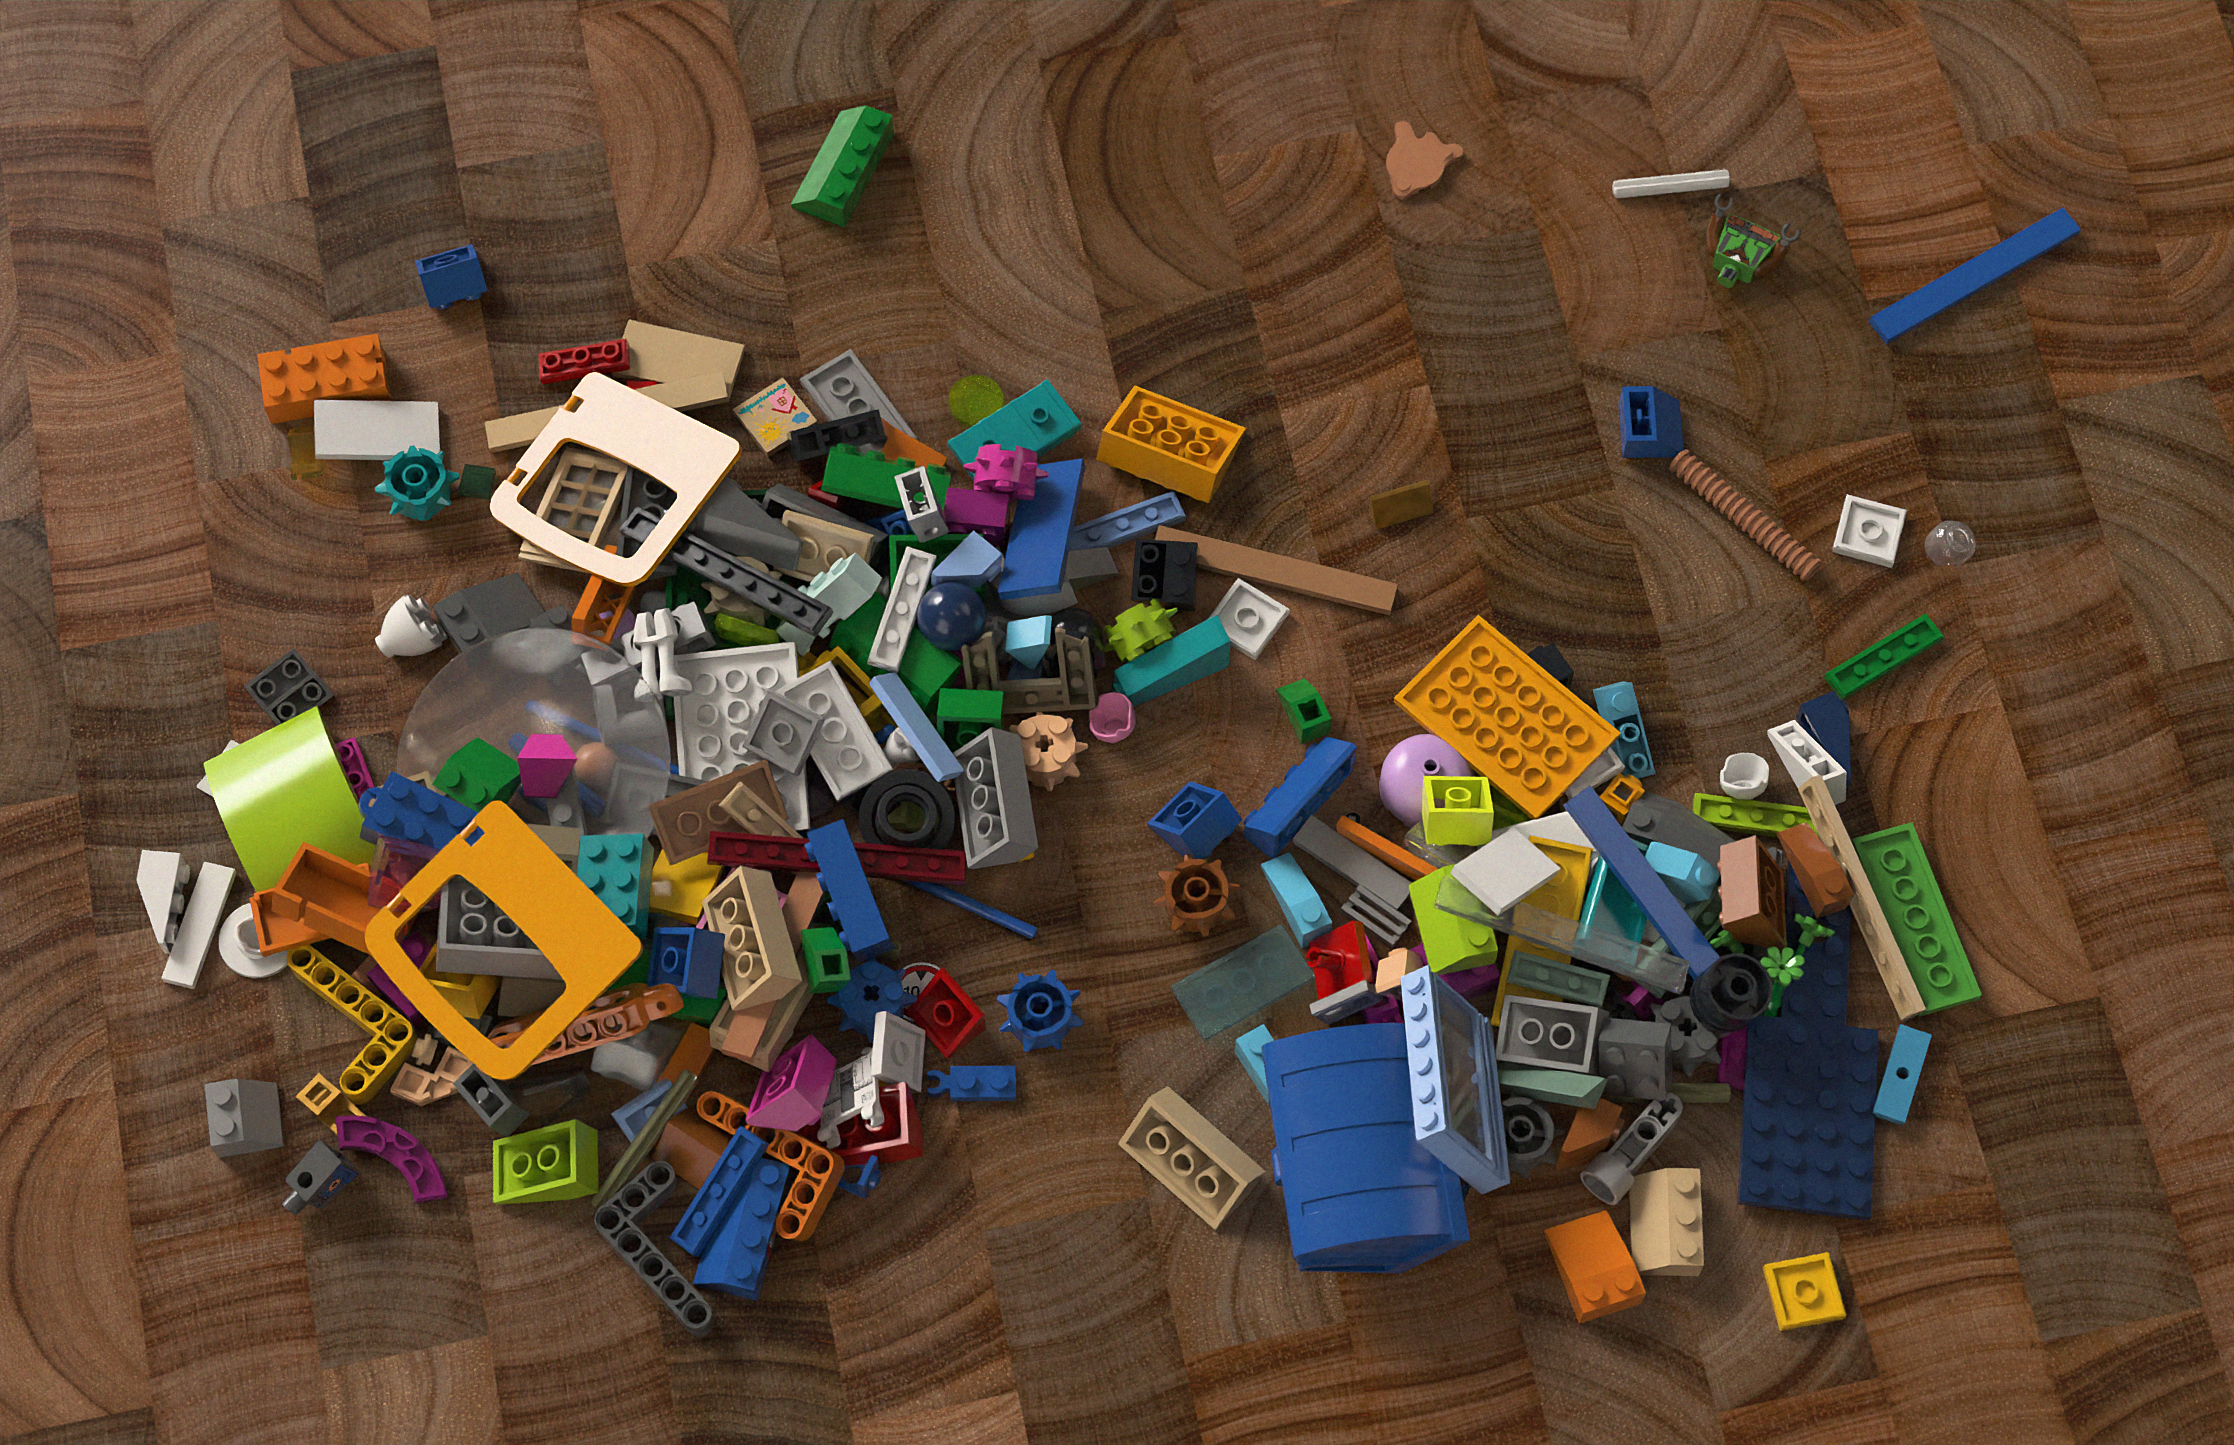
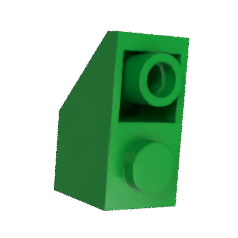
M1305 678L1276 689L1278 698L1300 744L1330 734L1331 717L1319 692Z
M834 928L801 930L800 935L810 994L842 991L851 978L846 948Z

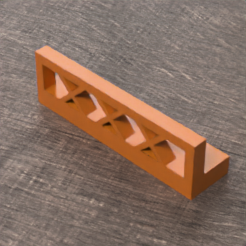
M606 545L604 551L616 555L617 546ZM592 574L572 616L571 643L609 649L638 584L625 587ZM615 593H619L622 596L614 600H610L607 597ZM607 611L613 614V616L604 619L598 615ZM601 629L605 636H595L589 633Z

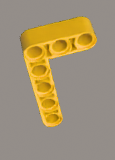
M307 945L289 949L286 960L296 978L374 1037L340 1077V1086L347 1099L353 1104H365L374 1097L410 1056L417 1040V1035L406 1018L312 946ZM302 958H311L307 965L297 966V963ZM325 977H335L332 983L328 985H321V982ZM350 995H359V998L354 1003H345V1000ZM383 1013L382 1019L378 1022H369L372 1015ZM402 1031L408 1032L404 1040H393L397 1033ZM376 1057H386V1060L382 1065H372V1062ZM364 1081V1085L360 1090H350L354 1082Z

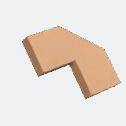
M448 1046L434 1074L404 1062L390 1092L392 1095L418 1106L429 1104L458 1093L459 1091L453 1083L473 1062L458 1049Z

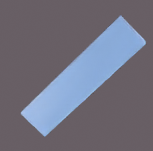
M896 672L874 676L869 682L871 688L935 780L941 782L958 778L964 772V769Z

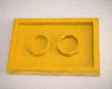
M662 849L652 869L648 914L697 925L704 913L702 901L715 890L725 866L707 865L708 851L674 865H669L665 852Z

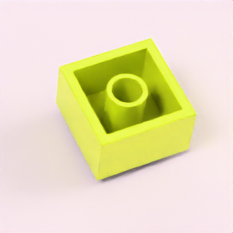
M1423 777L1422 819L1426 844L1438 846L1448 844L1478 846L1491 842L1494 810L1488 777ZM1434 798L1444 800V807L1435 808Z

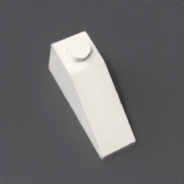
M1795 720L1767 731L1769 739L1797 788L1811 777L1821 774L1834 804L1846 801V771Z

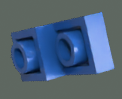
M905 509L884 513L863 522L888 535H915L908 522ZM889 536L884 548L889 546Z

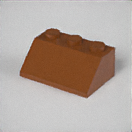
M1756 835L1720 846V860H1718L1717 866L1721 875V886H1719L1718 892L1722 901V912L1719 913V919L1725 931L1728 930L1737 942L1768 948L1774 946L1779 950H1783V948L1787 947L1783 870Z

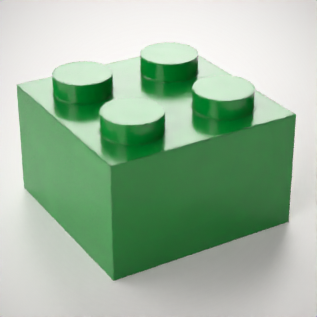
M940 688L937 732L952 753L991 727L1004 731L1003 691Z

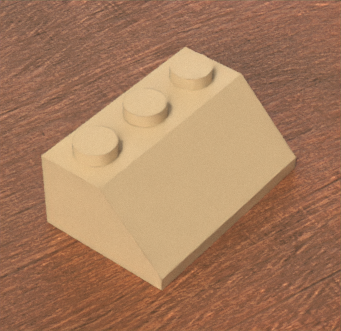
M1665 1168L1633 1176L1635 1183L1629 1189L1631 1257L1639 1275L1699 1276L1704 1266L1700 1169Z

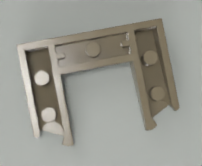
M1055 628L1060 677L1001 681L993 633L987 632L982 635V641L971 647L966 644L962 645L967 690L1003 691L1004 714L1096 709L1097 694L1089 639L1084 636L1083 640L1066 635L1065 629Z

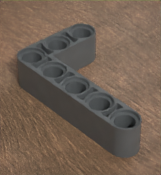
M655 1161L599 1208L594 1218L595 1226L601 1238L691 1335L697 1337L705 1336L712 1331L715 1324L714 1315L709 1304L637 1227L668 1200L678 1187L677 1177L672 1166L665 1161ZM660 1174L670 1176L668 1182L664 1185H655L653 1183L654 1179ZM635 1196L645 1198L642 1205L638 1207H630L628 1205L631 1198ZM609 1218L619 1219V1224L615 1228L609 1230L603 1228L605 1221ZM632 1241L641 1243L638 1251L634 1253L624 1251L626 1245ZM657 1264L663 1267L662 1272L657 1276L651 1277L646 1274L647 1269L652 1265ZM675 1288L685 1290L684 1295L679 1300H670L668 1298L670 1291ZM696 1312L707 1314L704 1322L700 1324H692L690 1317Z

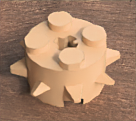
M1037 712L1036 716L1023 720L1018 726L1011 725L1009 727L1011 733L1018 734L1021 737L1027 781H1031L1033 785L1046 787L1047 791H1052L1053 786L1062 783L1066 776L1079 777L1080 772L1075 765L1076 753L1087 749L1088 744L1076 742L1071 728L1073 723L1071 718L1063 719L1060 716L1043 715L1042 712Z

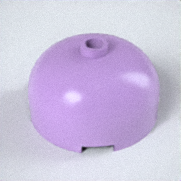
M1433 734L1414 735L1398 743L1387 755L1381 769L1379 781L1380 796L1386 810L1404 822V826L1424 831L1422 819L1424 776L1475 777V771L1452 746ZM1425 766H1430L1429 771L1425 769ZM1434 798L1435 808H1443L1445 801Z

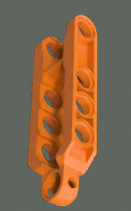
M633 983L606 991L591 1005L598 1008L585 1011L553 1043L556 1044L562 1041L561 1046H550L532 1065L634 1036L643 1031L651 1020L671 1015L684 1007L682 997L677 987L670 983L648 987L647 984ZM622 997L625 998V999L621 1000L620 1002H617V1003H616V1000H617L618 998H622ZM547 1009L498 1023L489 1033L488 1039L501 1049L510 1047ZM618 1024H623L622 1028L620 1029H611V1027L617 1026ZM592 1032V1036L589 1038L579 1037ZM499 1033H507V1035L496 1038ZM477 1066V1068H478L479 1071H481L483 1074L487 1075L484 1071H482V1070Z

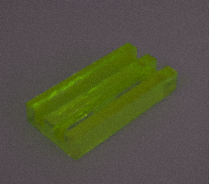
M721 613L718 614L715 620L720 638L747 647L778 644L777 631Z

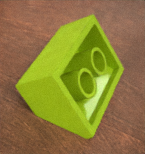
M1456 864L1441 867L1408 885L1428 965L1431 967V972H1434L1436 975L1495 964L1498 953L1486 904L1450 874Z

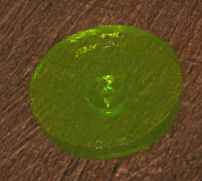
M966 376L957 381L951 388L949 408L954 418L960 423L974 426L980 420L1003 408V394L999 385L986 376Z

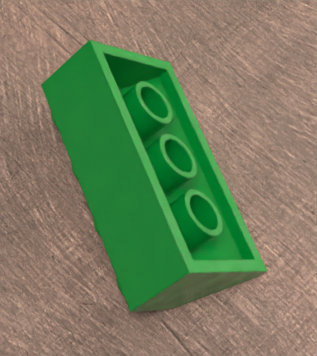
M866 105L841 111L794 197L791 208L845 228L894 136L893 116Z
M838 443L837 447H830L821 491L904 509L895 476L921 467L915 465L916 460L898 457L897 461L885 458V453L875 450H868L867 454L855 452L856 447L843 443ZM928 463L925 469L944 512L951 473L945 472L946 467ZM918 492L914 495L913 499L918 502L924 501V495L922 492Z
M876 591L871 598L849 617L838 622L828 644L832 650L839 646L871 680L874 676L894 673L867 664L888 602ZM914 623L901 665L896 674L927 717L938 711L940 688H952L963 665V661L951 651H945L931 645L923 637L919 626Z

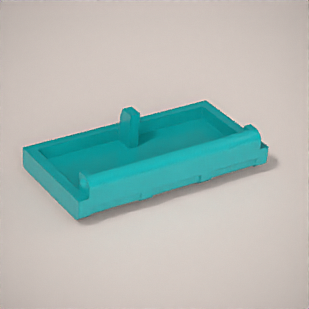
M1046 379L987 418L980 420L976 425L947 441V447L963 468L964 464L976 462L975 458L978 456L980 447L992 444H1001L1000 450L1015 451L1016 446H1021L1037 453L1038 459L1076 435V432L1082 428V424L1050 381ZM965 470L974 481L975 474Z
M1631 839L1645 857L1649 846ZM1599 854L1571 950L1629 973L1634 968L1647 917Z

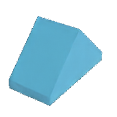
M1043 615L1008 622L1005 651L1027 668L1035 669L1050 645L1052 616Z

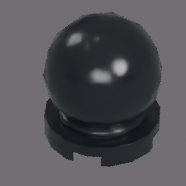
M1067 607L1051 615L1050 645L1043 655L1045 673L1049 678L1060 677L1055 628L1065 629L1066 635L1083 640L1084 636L1088 637L1094 678L1096 680L1097 673L1106 664L1104 646L1102 645L1103 631L1100 623L1091 612L1080 608Z

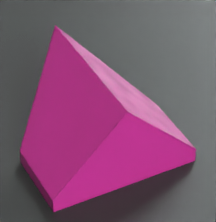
M530 735L517 757L525 797L557 798L558 791L578 760L563 738V735Z

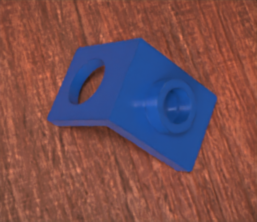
M871 1155L867 1164L852 1165L859 1168L862 1172L857 1183L849 1184L845 1182L842 1175L837 1187L867 1199L870 1190L877 1188L882 1177L878 1157Z

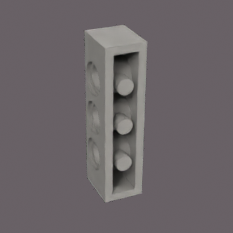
M694 601L689 604L680 605L671 612L677 632L679 631L678 639L674 641V655L699 653L716 645L705 615ZM634 630L624 632L618 638L612 640L609 649L593 647L589 652L581 655L593 687L611 684L614 693L641 680V646L633 642ZM655 647L656 673L660 672L658 647Z

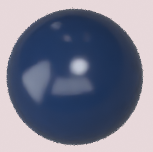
M958 582L941 583L931 588L920 601L917 611L918 626L923 637L936 648L945 651L962 650V645L971 646L981 636L986 624L985 605L978 593L971 587Z

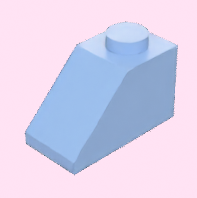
M973 531L932 572L931 586L934 587L945 582H958L971 588H980L987 580L989 582L993 581L1002 569L1000 567L1002 553Z

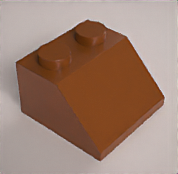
M1601 1098L1595 1109L1579 1107L1562 1147L1555 1170L1563 1172L1593 1160L1598 1153L1605 1152L1607 1146L1612 1148L1618 1139L1625 1121L1619 1118L1622 1107Z

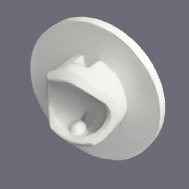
M250 903L236 909L225 920L219 934V950L225 963L234 972L249 978H264L272 976L288 966L286 960L288 950L266 957L262 956Z

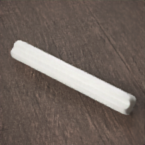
M1727 170L1617 180L1613 182V194L1615 198L1724 188L1729 186L1730 177Z

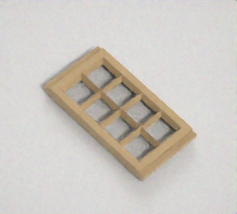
M567 447L566 451L564 450L536 516L559 530L589 545L600 548L624 493L628 464L607 454ZM524 539L518 556L521 561L587 573L556 558Z

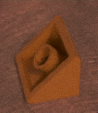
M689 1106L667 1122L652 1160L669 1163L674 1169L676 1176L700 1190L734 1135L706 1121L699 1115L697 1109Z

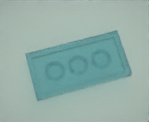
M1282 924L1171 985V990L1205 1042L1315 980V975Z

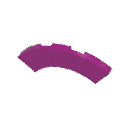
M349 1115L335 1117L340 1151L357 1150L369 1152L389 1161L406 1178L411 1187L415 1204L448 1199L446 1185L435 1160L411 1134L400 1127L372 1117Z

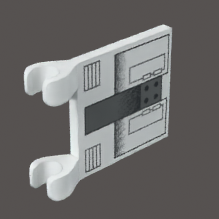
M872 1052L833 1073L834 1079L828 1089L829 1095L822 1108L821 1128L817 1133L818 1139L821 1142L827 1141V1148L829 1150L841 1143L836 1125L861 1113L865 1120H871L873 1128L884 1123V1115L879 1103L878 1079L871 1076Z

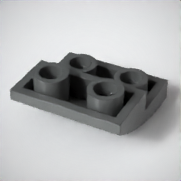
M295 648L291 649L243 686L276 726L316 706L320 707L334 696Z

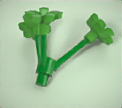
M1798 913L1795 914L1794 921L1801 926L1803 932L1798 940L1800 944L1794 956L1792 957L1794 952L1791 948H1783L1781 954L1779 949L1773 946L1768 949L1769 958L1764 957L1761 959V964L1768 971L1770 979L1774 980V983H1772V999L1765 1010L1764 1016L1777 1017L1785 987L1790 984L1791 978L1798 980L1803 975L1800 967L1804 964L1802 954L1806 946L1810 947L1815 937H1832L1835 933L1833 930L1818 925L1816 920L1806 916L1805 918ZM1728 930L1721 931L1717 934L1719 938L1709 942L1713 948L1728 946L1731 953L1744 954L1743 952L1745 951L1741 942H1737Z

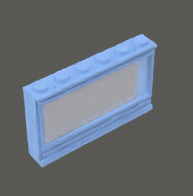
M1429 965L1400 977L1416 1140L1479 1193L1485 1194L1510 1183L1491 1019L1488 1017L1483 1018L1481 1013L1478 1014L1477 1009L1438 975L1431 972Z

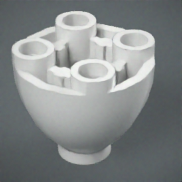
M404 595L388 611L382 625L381 634L375 638L379 649L386 657L425 654L440 647L442 642L447 639L443 628L439 624H435L429 614L432 613V610L423 598L415 600L411 595Z

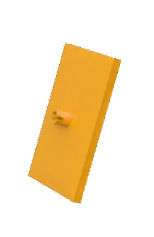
M1479 615L1394 697L1393 701L1430 734L1441 738L1452 746L1481 777H1488V783L1532 820L1539 819L1617 741L1621 734Z

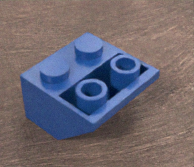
M1653 386L1622 387L1618 402L1622 458L1676 457L1683 451L1679 400Z

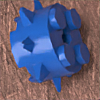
M870 957L869 961L850 970L851 980L838 994L828 998V1004L842 1009L844 1020L839 1030L843 1032L851 1028L861 1035L866 1033L869 1042L873 1043L876 1013L887 1011L902 1019L904 1007L917 1002V996L903 991L901 979L905 970L901 968L893 971L884 964H879L875 957ZM870 997L878 998V1000L875 1002L872 999H870V1001L867 1002V999Z
M1051 970L1045 977H1042L1040 974L1026 977L1023 973H1019V982L1013 987L1012 993L998 995L997 1002L1007 1009L1008 1020L999 1028L1000 1032L1011 1031L1018 1041L1023 1043V1051L1027 1053L1031 1049L1035 1050L1050 1046L1060 1050L1062 1048L1061 1040L1066 1037L1070 1029L1082 1027L1083 1021L1072 1013V1002L1081 994L1080 991H1068L1061 981H1056V971ZM1036 1009H1041V1011H1042V1012L1045 1011V1013H1043V1014H1036V1013H1035V1010H1036Z

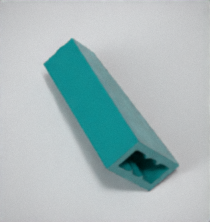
M1218 615L1211 617L1114 670V683L1111 684L1113 692L1124 694L1134 707L1228 668L1231 641Z

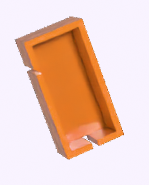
M378 333L291 348V354H286L285 349L257 354L263 403L271 424L314 417V400L391 401L385 352Z
M303 841L273 890L271 911L297 923L303 918L304 926L371 955L365 942L367 925L384 906H387L400 893L399 891L404 886ZM405 899L392 913L399 918L412 905ZM419 911L397 933V941L400 945L403 942L404 935L408 934L419 915Z

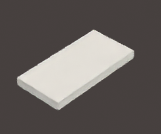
M314 400L315 459L390 460L401 451L407 453L409 446L415 445L418 451V448H424L435 454L440 452L438 402Z
M831 661L775 691L826 718L810 751V755L837 802L893 772L892 766Z

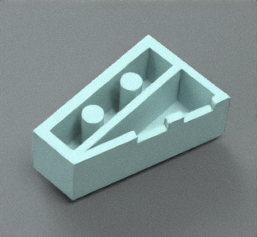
M855 552L846 560L842 557L831 566L828 573L820 572L807 588L804 585L797 590L830 606L834 612L818 635L822 638L826 637L831 631L827 627L840 618L845 620L871 598L882 577ZM784 620L781 621L776 630L786 642H795L797 644V652L802 657L810 650L809 647L815 639L814 636Z

